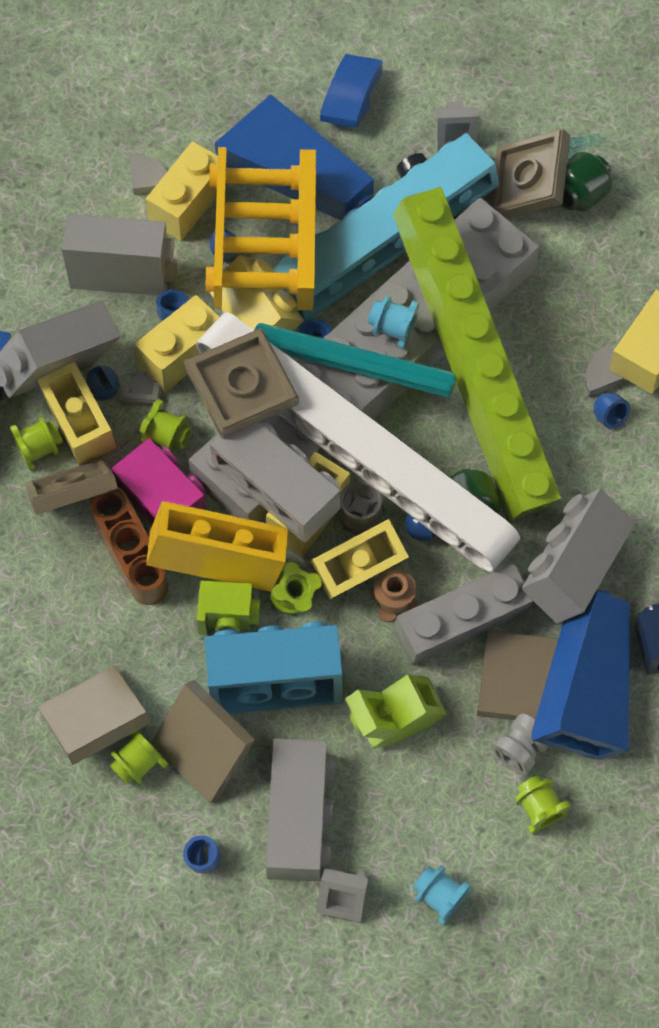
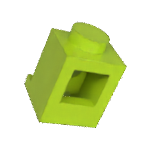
M200 580L196 620L199 635H207L208 627L215 628L216 632L228 629L241 632V630H251V625H259L261 599H254L252 583Z

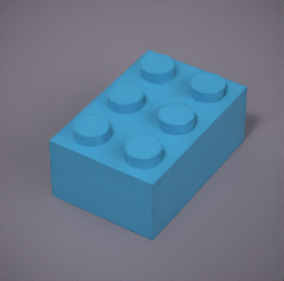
M309 622L304 624L302 628L284 629L281 626L273 625L262 627L258 632L240 633L237 630L228 629L218 631L214 636L204 637L209 694L229 714L343 704L342 668L337 625H328L325 622Z

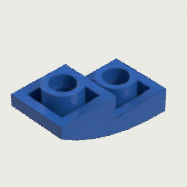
M345 54L325 96L320 112V121L332 123L339 127L357 128L370 108V92L383 73L382 60Z

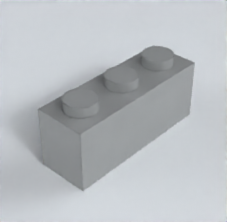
M265 419L223 438L219 435L210 444L212 463L304 543L340 509V487L336 480L327 472L321 471L319 473L309 465L306 455L293 444L287 446L277 437L275 429Z
M601 488L585 496L578 494L566 504L563 510L566 515L561 523L548 534L546 538L548 545L543 553L537 556L528 568L530 575L521 588L556 624L585 611L635 524Z
M512 563L398 615L393 629L408 659L414 665L527 613L533 600L521 589L524 581L515 564Z
M273 738L266 854L267 879L321 881V868H330L331 841H323L324 825H332L333 798H325L326 782H334L335 756L327 755V741Z

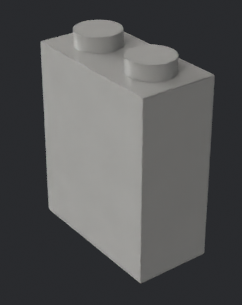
M67 214L62 253L70 289L159 296L162 292L167 291L168 283H175L177 259L173 258L174 238H168L166 222Z
M103 300L16 332L0 350V386L4 388L8 398L39 387L38 379L74 361L80 371L92 366L121 337Z

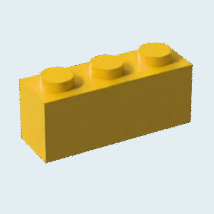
M162 501L150 530L146 565L223 582L252 583L253 588L272 592V588L275 586L285 564L288 528Z

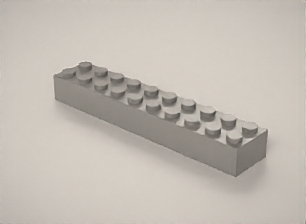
M479 197L455 219V223L488 309L491 312L537 269L540 246ZM410 261L323 338L430 367L445 354ZM386 295L391 296L392 302L406 307H410L412 301L419 302L418 318L405 349L397 347L399 339L379 333L378 336L373 335V326L368 324V317L376 300L382 302ZM304 359L297 361L298 364L371 419H375L408 388L400 384ZM278 414L265 419L275 429L277 437L287 446L290 444L297 446L306 455L308 460L314 452L319 453L328 460L333 457ZM217 433L189 459L190 473L200 481L206 493L228 514L263 522L268 511L212 463L210 444L219 436V433Z

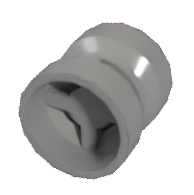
M356 481L347 485L340 496V519L344 528L352 534L359 535L380 524L382 518L381 493L366 481Z
M521 713L511 724L512 732L507 736L500 737L493 745L492 750L500 761L516 773L525 776L534 767V758L537 754L546 752L550 746L532 741V729L535 719Z

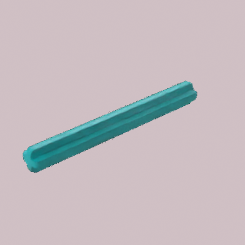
M258 323L254 329L257 330L262 327L269 342L286 355L445 397L451 396L455 387L456 374L450 371L265 323Z

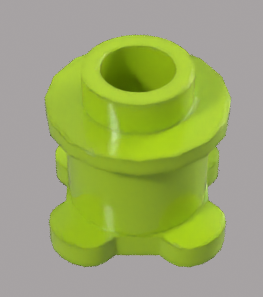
M157 399L148 416L141 424L139 431L141 433L140 444L150 438L153 442L168 448L172 453L176 448L182 450L192 433V427L188 426L189 418L186 415L179 417L164 410L165 402Z
M41 416L38 417V423L20 431L16 424L10 427L13 439L29 471L35 469L33 461L52 452L55 456L59 454L57 446L62 444L63 441L53 420L45 423Z
M289 562L283 566L282 574L279 575L275 586L272 588V592L269 591L270 600L280 612L286 614L304 613L312 607L311 598L314 592L322 586V581L318 574H309L301 570L297 563ZM287 586L295 590L296 597L289 594Z
M138 731L132 733L134 737L117 753L114 751L110 753L116 759L110 767L127 785L132 780L141 785L143 782L140 779L157 763L164 769L169 765L155 748Z
M538 775L523 782L517 788L520 794L516 796L514 801L517 806H523L530 818L531 825L527 828L530 834H534L569 815L567 811L571 808L569 801L560 802L552 788L555 784L552 778L543 780Z

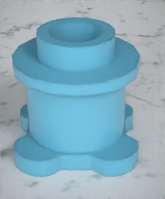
M388 295L385 296L382 302L376 300L368 317V324L373 326V335L378 336L379 333L399 339L397 347L405 349L418 318L419 302L412 301L410 307H406L392 302L391 296Z
M443 865L436 870L428 867L413 887L418 891L415 901L418 903L424 901L439 913L438 922L442 925L447 922L469 895L471 887L467 881L459 885L445 873L446 868Z

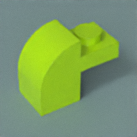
M407 674L382 692L358 689L345 698L351 710L350 719L353 726L363 737L368 738L372 748L389 746L427 729L447 716L429 677Z

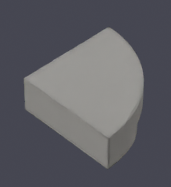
M136 154L129 155L134 195L150 194L168 171L161 163L151 157Z
M610 343L597 350L588 363L585 376V388L588 397L622 385L627 381L610 371L613 355Z
M144 371L143 374L124 385L119 396V404L153 407L157 399L161 400L162 387L155 380L153 382L147 376V372Z

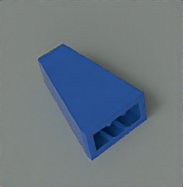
M271 94L215 142V153L217 156L218 147H226L227 168L291 169V165L299 166L300 149L316 150L315 209L338 220H343L349 211L360 208L374 198V179ZM262 185L291 199H299V190H291V186Z
M596 590L583 613L563 621L532 729V741L598 760L629 751L630 602L613 597L609 591Z

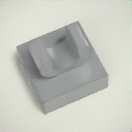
M463 101L447 102V108L437 109V150H440L446 143L455 141L465 133L477 143L476 107H464Z
M335 865L332 869L325 868L321 879L316 913L361 922L369 878L365 877V873L362 870H358L357 874L354 875L340 872V865Z

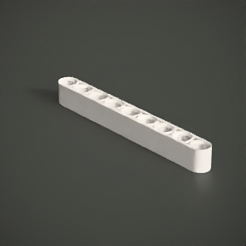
M224 312L197 341L196 347L201 354L254 330L236 316ZM270 343L299 396L298 405L282 411L278 415L475 565L487 572H493L520 540L518 531L507 520Z

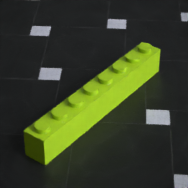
M438 187L404 197L392 215L451 370L456 374L457 386L509 522L549 509L561 499V496L443 189Z

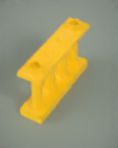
M218 147V163H210L209 188H217L214 267H206V292H214V308H222L223 288L289 289V294H297V310H313L316 150L300 149L299 166L291 165V169L227 168L226 147ZM226 184L291 186V190H299V199H291V203L226 202ZM225 218L290 220V224H298V234H290V238L224 236ZM224 253L289 254V259H297V269H289V273L223 271Z

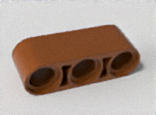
M118 488L91 497L90 508L95 527L131 595L137 602L144 605L159 603L168 592L166 570L146 565L149 536L127 495L122 489ZM109 507L120 509L117 514L112 516L101 514ZM128 541L139 543L135 549L130 551L120 549V546ZM151 575L158 578L154 584L149 586H143L138 583L144 576Z

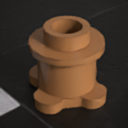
M397 568L387 569L376 578L374 586L370 591V596L373 600L377 601L380 608L379 617L384 622H392L396 616L419 606V601L415 598L417 590L415 580L405 570ZM391 590H398V591H400V592L393 593V592H390V591H391Z

